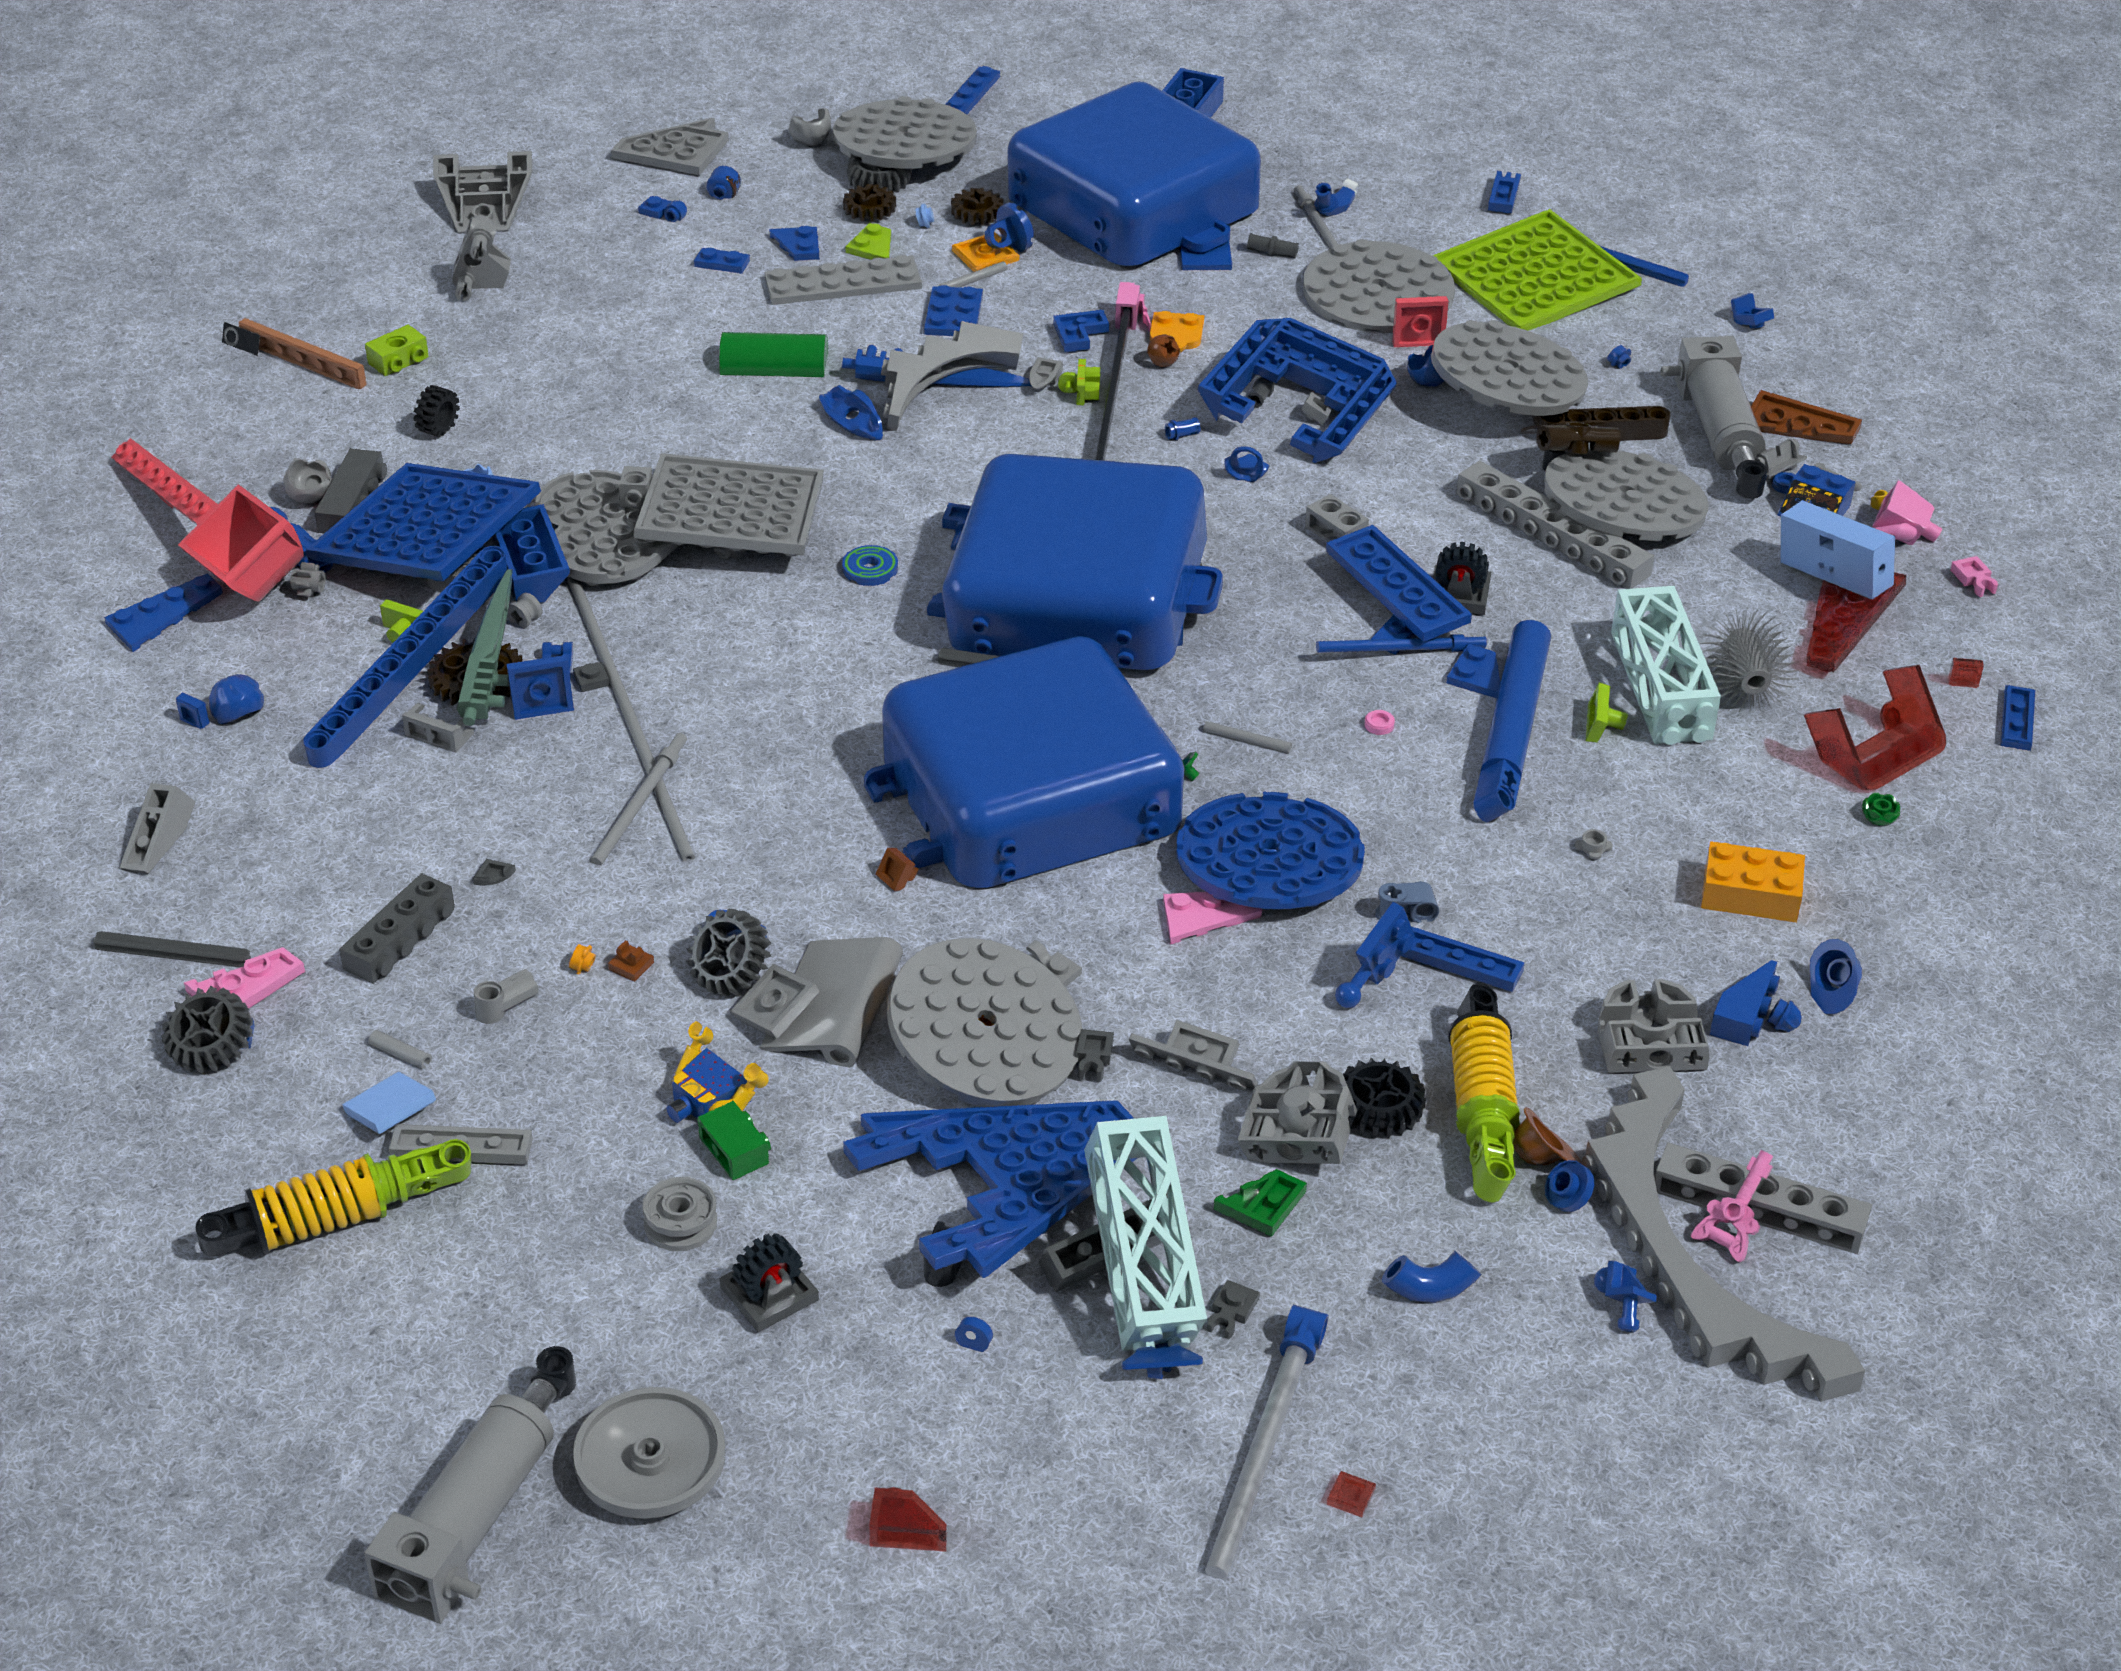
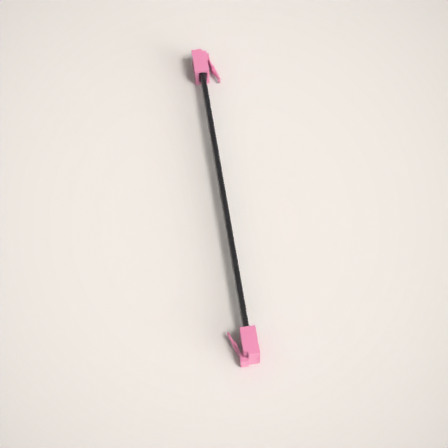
M1120 282L1115 318V328L1119 329L1095 460L1105 461L1129 329L1136 330L1138 314H1142L1143 323L1146 324L1149 332L1151 329L1147 308L1144 305L1145 294H1140V285H1135L1132 282Z

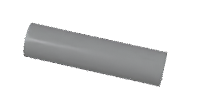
M379 1030L373 1031L369 1037V1044L422 1070L426 1067L423 1065L424 1063L429 1064L432 1061L430 1054Z

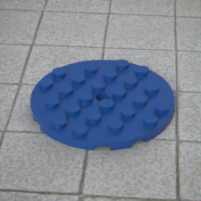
M1263 792L1262 797L1247 798L1244 793H1239L1210 801L1193 811L1185 819L1183 828L1178 831L1176 855L1185 875L1199 888L1216 899L1254 908L1293 909L1318 906L1320 903L1341 895L1356 882L1363 869L1365 846L1360 840L1359 830L1346 816L1319 801L1306 798L1304 802L1288 799V793Z

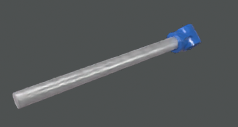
M1294 1304L1291 1307L1285 1326L1284 1338L1279 1348L1283 1360L1205 1571L1209 1576L1225 1580L1229 1574L1304 1364H1310L1314 1360L1316 1355L1315 1348L1320 1349L1329 1319V1315Z

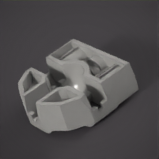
M1654 979L1651 991H1644L1642 996L1638 994L1635 980H1625L1611 987L1603 1000L1597 1027L1608 1073L1645 1072L1670 1066L1673 1071L1707 1070L1709 1046L1701 1018H1697L1698 1011L1695 997L1682 985L1664 979ZM1638 1006H1651V1008H1649L1648 1013H1643V1009H1638ZM1656 1022L1658 1024H1661L1662 1026L1652 1027V1023ZM1656 1051H1666L1664 1055L1659 1057L1650 1056Z
M1293 1061L1289 1067L1273 1072L1262 1084L1256 1085L1238 1137L1239 1145L1249 1160L1260 1163L1341 1164L1350 1135L1348 1117L1355 1116L1357 1112L1343 1073L1330 1067L1325 1061ZM1311 1071L1316 1073L1313 1087L1309 1085L1307 1078ZM1308 1106L1313 1109L1310 1113L1301 1116L1300 1111ZM1286 1143L1296 1145L1299 1148L1290 1147Z

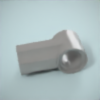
M524 969L498 983L494 981L479 983L474 988L475 1016L477 1020L485 1024L496 1023L504 1017L507 1009L538 994V984L535 982L533 975L527 969Z

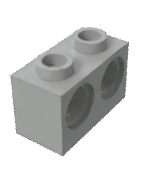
M1332 494L1306 507L1305 527L1327 542L1369 526V519Z

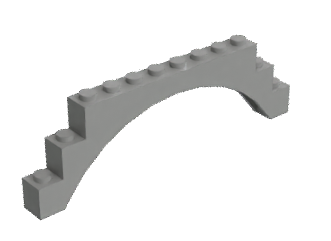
M1670 1066L1633 1074L1631 1089L1628 1090L1629 1103L1610 1108L1609 1120L1605 1125L1607 1136L1588 1140L1586 1154L1582 1158V1163L1592 1172L1597 1182L1600 1198L1603 1201L1608 1200L1611 1205L1615 1223L1618 1226L1623 1225L1626 1230L1631 1250L1638 1251L1642 1257V1264L1646 1275L1654 1277L1657 1282L1662 1302L1665 1304L1669 1303L1672 1307L1677 1327L1680 1330H1685L1688 1334L1693 1354L1697 1358L1701 1357L1707 1368L1746 1358L1749 1371L1752 1374H1757L1764 1385L1802 1375L1806 1389L1814 1391L1820 1402L1859 1392L1865 1369L1848 1343L1794 1328L1754 1309L1725 1290L1695 1263L1674 1235L1659 1203L1653 1174L1654 1156L1660 1138L1681 1110L1685 1088Z

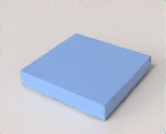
M398 1071L345 1102L342 1106L348 1116L376 1133L381 1134L436 1101L433 1090Z

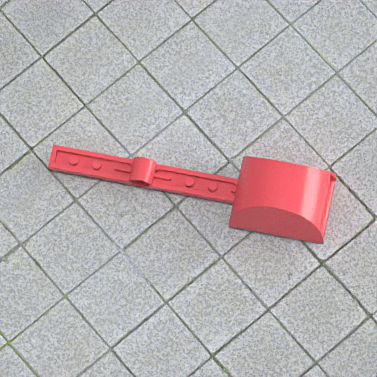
M131 438L127 442L120 444L116 449V453L111 457L122 468L156 493L169 507L175 508L197 525L178 546L232 590L260 602L303 559L304 551L294 527L284 517L239 484L217 504Z

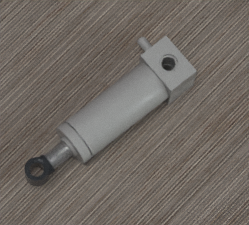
M1734 336L1682 338L1677 365L1662 366L1660 373L1662 376H1675V381L1683 401L1693 400L1716 462L1725 470H1736L1738 478L1736 492L1745 498H1758L1764 492L1767 467L1765 464L1755 461L1757 454L1766 450V446L1739 379L1742 355Z
M552 1346L540 1352L536 1359L537 1371L531 1378V1385L522 1398L510 1394L498 1395L488 1406L411 1515L407 1517L395 1511L392 1513L364 1552L374 1598L441 1624L460 1595L471 1599L479 1597L481 1586L469 1581L466 1563L553 1439L554 1429L544 1413L553 1400L569 1395L576 1387L574 1361L570 1350L561 1346Z

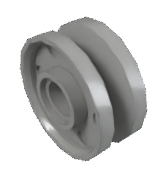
M690 1177L669 1178L651 1187L643 1198L644 1231L648 1239L657 1247L669 1251H688L700 1247L708 1241L717 1228L716 1197L712 1189L704 1182Z

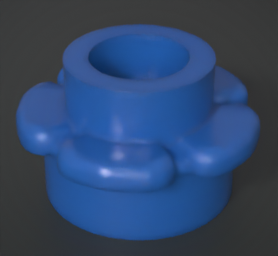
M1619 345L1609 353L1607 360L1612 367L1617 366L1620 369L1630 363L1632 352L1623 345Z

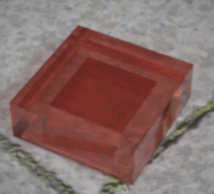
M1953 658L1948 677L1949 685L1979 687L1984 668L1983 660Z
M1340 1471L1327 1498V1505L1363 1517L1375 1492L1376 1483Z

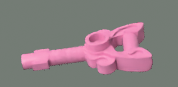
M1761 1150L1757 1158L1752 1156L1746 1168L1749 1173L1735 1199L1726 1197L1721 1202L1712 1200L1707 1204V1211L1710 1215L1695 1227L1691 1234L1692 1239L1697 1241L1711 1239L1728 1248L1731 1256L1737 1262H1742L1745 1259L1749 1244L1748 1234L1755 1235L1760 1229L1759 1222L1754 1219L1755 1214L1748 1206V1203L1761 1179H1767L1773 1168L1769 1165L1773 1158L1771 1154ZM1719 1222L1732 1223L1738 1230L1737 1235L1734 1236L1716 1226Z

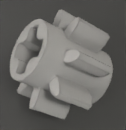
M301 562V569H293L290 583L291 588L297 590V595L314 597L315 592L321 593L324 590L326 576L323 571H319V565Z

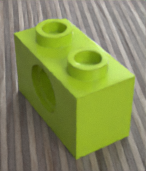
M409 324L365 343L367 363L384 376L399 372L403 368L429 357L426 337Z

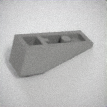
M150 783L119 868L149 874L186 830L196 801L177 786Z

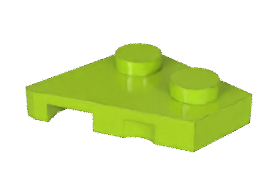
M869 223L845 246L846 253L869 260L889 258L891 229L879 224Z

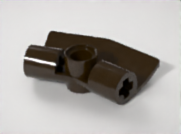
M1568 422L1566 425H1532L1521 429L1520 433L1537 434L1536 442L1541 451H1565L1574 454H1586L1590 441L1591 451L1617 453L1620 445V430L1618 428L1591 426L1578 422Z

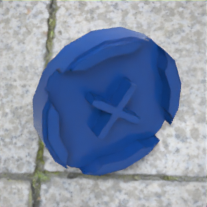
M1007 203L998 208L997 222L988 226L985 231V240L991 248L998 249L1010 245L1017 251L1023 252L1032 246L1031 238L1034 237L1032 224L1027 214L1023 210L1019 211L1016 208L1017 204ZM996 229L1002 235L1001 242H997L994 238V231Z

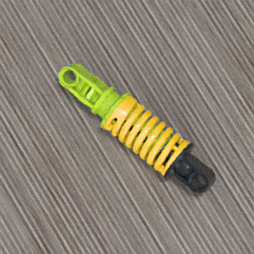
M1476 983L1470 987L1457 1010L1458 1018L1451 1024L1448 1038L1452 1048L1457 1105L1456 1117L1458 1118L1456 1126L1462 1134L1466 1135V1142L1470 1147L1473 1189L1479 1198L1493 1203L1498 1202L1515 1177L1513 1141L1514 1130L1520 1125V1109L1516 1094L1511 1047V1025L1506 1018L1498 1014V998L1495 991L1485 984Z
M452 1139L428 1148L416 1149L398 1157L395 1154L389 1155L385 1161L382 1160L380 1162H374L367 1153L363 1154L359 1159L353 1160V1162H344L342 1169L338 1165H333L329 1167L328 1172L325 1169L317 1170L315 1176L312 1173H306L302 1176L301 1180L298 1177L290 1178L288 1184L285 1181H279L276 1183L275 1189L272 1185H266L264 1188L257 1190L245 1189V1203L206 1213L197 1220L195 1229L199 1247L208 1256H220L224 1253L257 1243L262 1253L266 1254L269 1253V1250L276 1249L285 1243L292 1244L295 1241L294 1232H296L299 1240H305L308 1237L307 1228L310 1229L313 1236L321 1234L320 1224H323L326 1232L333 1231L335 1228L333 1220L335 1219L338 1227L344 1228L348 1225L346 1218L348 1215L353 1224L366 1219L386 1217L387 1204L391 1202L394 1203L398 1200L400 1203L408 1201V1197L426 1194L437 1188L466 1180L472 1169L470 1147L462 1140ZM452 1158H460L463 1160L459 1164L448 1163V1161ZM211 1231L222 1232L215 1238L206 1237Z

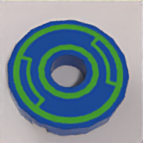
M878 545L860 546L847 552L843 557L842 572L848 580L851 581L852 579L859 585H880L890 581V578L893 575L895 577L898 573V558L894 552ZM866 564H875L876 566H874V567H866V566H864V565H866Z

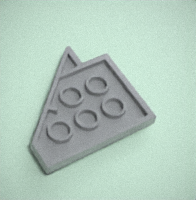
M708 118L621 138L611 150L612 159L701 175L729 141L728 132L714 130L715 118Z

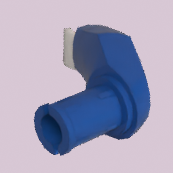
M1346 179L1336 194L1331 193V186L1328 183L1318 184L1315 189L1317 194L1315 208L1324 216H1333L1346 212L1356 196L1355 188L1358 186V183L1351 179Z

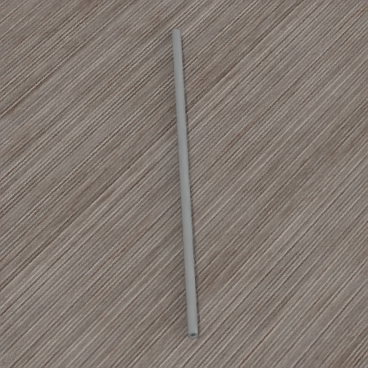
M566 577L600 661L610 679V685L647 775H649L656 762L580 581ZM661 778L654 788L655 794L683 861H687L686 857L688 856L693 860L695 855L664 781Z

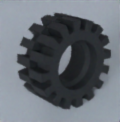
M430 385V387L427 386L425 388V392L422 391L420 393L421 399L416 401L418 407L414 408V412L417 415L413 419L416 421L415 427L419 431L440 437L450 430V426H455L453 421L458 419L456 411H459L460 406L456 404L459 403V398L451 390Z

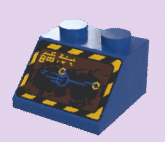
M1804 464L1793 477L1778 516L1781 517L1782 513L1802 500L1843 516L1851 506L1856 481L1847 479L1842 475L1821 470L1816 466Z

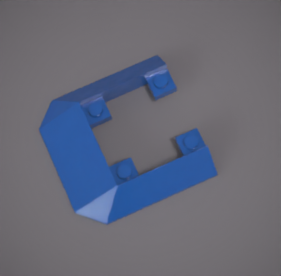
M1293 318L1256 320L1198 385L1197 390L1216 421L1221 415H1224L1239 423H1243L1254 410L1255 401L1240 395V393L1256 375L1274 383H1277L1283 377L1326 396L1324 405L1340 412L1324 432L1303 423L1292 436L1290 446L1314 456L1312 462L1317 463L1343 453L1393 391L1397 381L1383 358Z

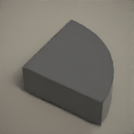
M486 859L474 876L473 883L480 886L500 883L514 874L516 871L515 865Z

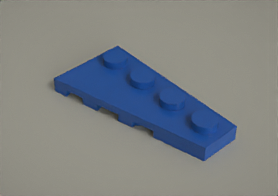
M208 573L197 576L193 580L176 587H171L167 591L146 598L139 603L104 617L105 623L134 652L141 647L142 643L148 639H154L171 624H177L191 611H197L223 594L222 587Z

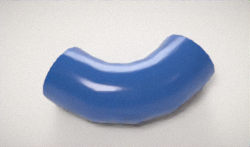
M1454 1251L1440 1265L1433 1267H1421L1412 1262L1407 1256L1402 1255L1396 1258L1385 1270L1382 1283L1390 1290L1411 1301L1436 1303L1457 1297L1474 1284L1482 1274L1457 1251Z

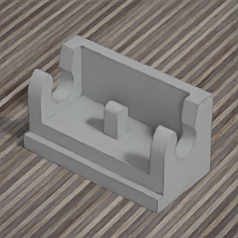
M421 703L415 704L408 712L402 715L405 736L455 753L474 734V729H464L467 725L463 723V718L454 726L445 723L443 720L430 718L426 713L419 714L425 707Z

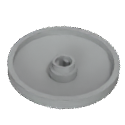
M665 1387L634 1389L605 1401L584 1420L576 1435L573 1447L576 1477L585 1494L598 1506L611 1513L638 1519L668 1516L698 1502L716 1484L723 1470L726 1457L723 1428L713 1410L703 1401L689 1393Z

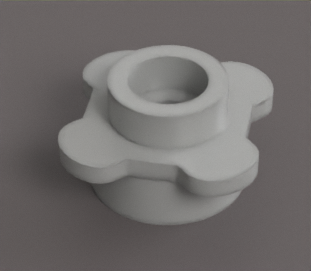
M1590 829L1583 833L1582 840L1575 842V848L1587 853L1591 859H1600L1605 851L1612 850V843L1607 841V836L1604 832Z

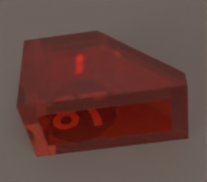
M875 1487L869 1523L870 1546L946 1552L947 1524L913 1490H903L896 1487Z

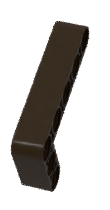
M1662 406L1569 409L1568 412L1556 415L1532 416L1534 425H1566L1568 422H1578L1591 426L1616 427L1620 430V441L1657 440L1667 436L1671 412Z

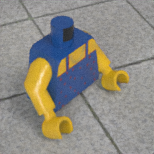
M697 1021L693 1022L688 1029V1034L693 1039L691 1045H687L672 1079L674 1102L666 1107L668 1115L676 1123H679L690 1114L697 1118L731 1101H734L743 1112L755 1095L754 1089L763 1088L769 1082L768 1075L756 1063L747 1065L743 1076L708 1048L703 1051L700 1050L702 1045H707L713 1040V1032L706 1026L702 1035L698 1036L702 1030V1025Z

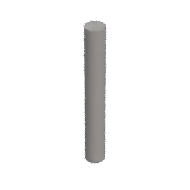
M1003 261L941 283L939 286L962 287L1006 271L1007 264Z
M1208 721L1205 722L1203 729L1205 733L1289 754L1292 748L1291 742Z

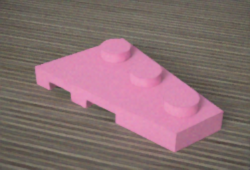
M1207 892L1163 894L1170 945L1181 942L1183 938L1193 935L1198 937L1216 928L1234 926L1262 916V908L1248 907L1219 900Z
M282 947L246 960L243 967L226 972L225 968L213 972L212 978L198 983L196 979L184 982L186 992L191 996L196 995L197 988L204 990L206 993L210 986H213L218 991L224 987L231 994H237L248 1008H251L304 973L305 968L304 963Z

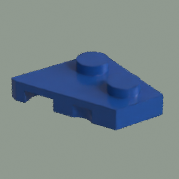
M800 226L798 228L769 229L770 238L778 241L779 246L784 251H787L794 261L820 260L817 227Z
M1468 644L1447 676V684L1497 699L1501 682L1496 652L1481 646Z

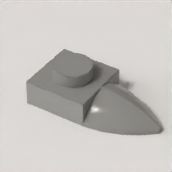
M1038 357L1029 374L1032 387L1037 390L1047 386L1049 383L1056 384L1063 371V361Z

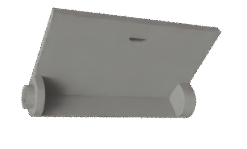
M888 937L810 941L795 974L815 983L820 992L778 1039L766 1034L760 1049L770 1052L821 1050L825 1059L830 1064L848 1068L852 1067L903 955L901 945Z

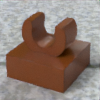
M887 848L875 875L894 891H900L905 888L907 881H912L916 877L919 869L914 867L915 864L897 848Z
M625 940L616 949L617 955L608 963L610 971L635 982L654 963V956L644 952L639 946L636 948L629 945L628 941Z

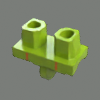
M1078 359L1077 374L1074 372L1061 374L1058 379L1059 389L1064 393L1077 392L1076 405L1084 406L1085 400H1099L1100 367H1086V359Z

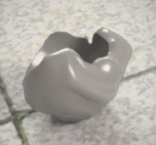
M818 109V119L815 118L811 121H804L800 116H793L789 124V133L796 142L808 146L822 144L831 130V117L828 109Z
M294 458L285 472L283 482L286 493L292 500L298 503L316 504L322 500L333 479L330 477V469L324 461L315 460L307 462L305 459Z

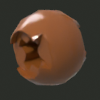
M1162 334L1155 336L1149 342L1147 353L1154 365L1168 367L1178 360L1180 348L1175 338Z

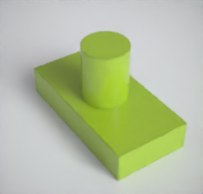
M386 599L380 605L383 626L390 628L386 632L387 638L394 643L423 611Z
M1599 682L1588 702L1585 741L1598 743L1606 726L1623 730L1628 714L1609 708V685Z

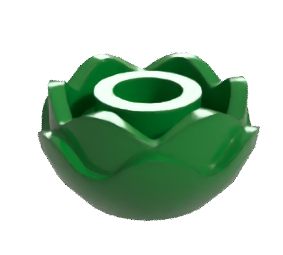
M1875 792L1863 800L1862 812L1865 818L1872 824L1887 826L1894 823L1900 817V804L1890 794L1882 795Z

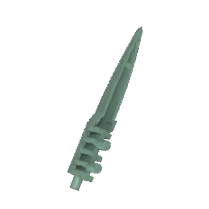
M513 569L506 570L484 614L469 657L457 705V711L463 718V723L467 726L474 725L475 719H488V712H490L491 707L504 708L505 697L493 695L492 691H495L496 686L509 687L508 675L498 674L497 667L509 608Z

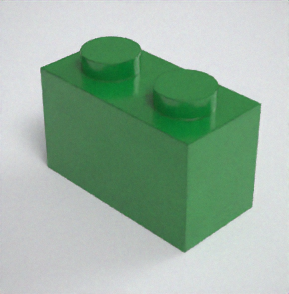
M734 1101L697 1117L699 1138L733 1181L769 1164L768 1151L771 1150V1145L768 1137L764 1132H758L747 1111L742 1112Z

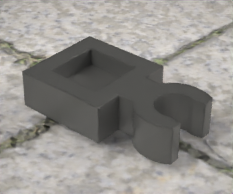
M1081 1029L1077 1048V1058H1079L1077 1062H1080L1078 1077L1080 1080H1084L1085 1073L1088 1071L1097 1073V1081L1101 1082L1103 1080L1104 1065H1110L1114 1032Z
M1227 1280L1212 1304V1311L1215 1313L1208 1319L1207 1331L1212 1332L1215 1326L1225 1325L1224 1338L1230 1339L1235 1332V1320L1243 1324L1246 1323L1259 1301L1260 1292Z

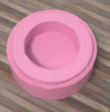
M1374 710L1365 717V728L1372 734L1385 735L1394 729L1395 718L1387 711Z

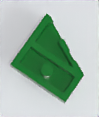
M1276 1169L1263 1175L1259 1180L1241 1185L1240 1192L1227 1198L1222 1194L1214 1199V1210L1269 1236H1273L1306 1193L1307 1183Z

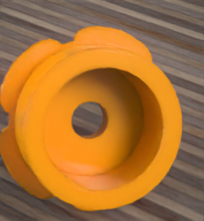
M578 944L570 959L569 968L576 970L577 974H580L582 970L588 972L596 958V954L592 953V946L586 947Z

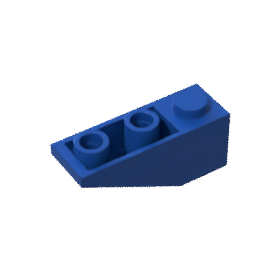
M1770 960L1722 993L1713 1015L1710 1030L1711 1036L1749 1046L1752 1036L1759 1037L1764 1019L1759 1017L1760 1015L1767 1016L1772 997H1769L1768 994H1776L1780 981V976L1775 975L1776 961Z

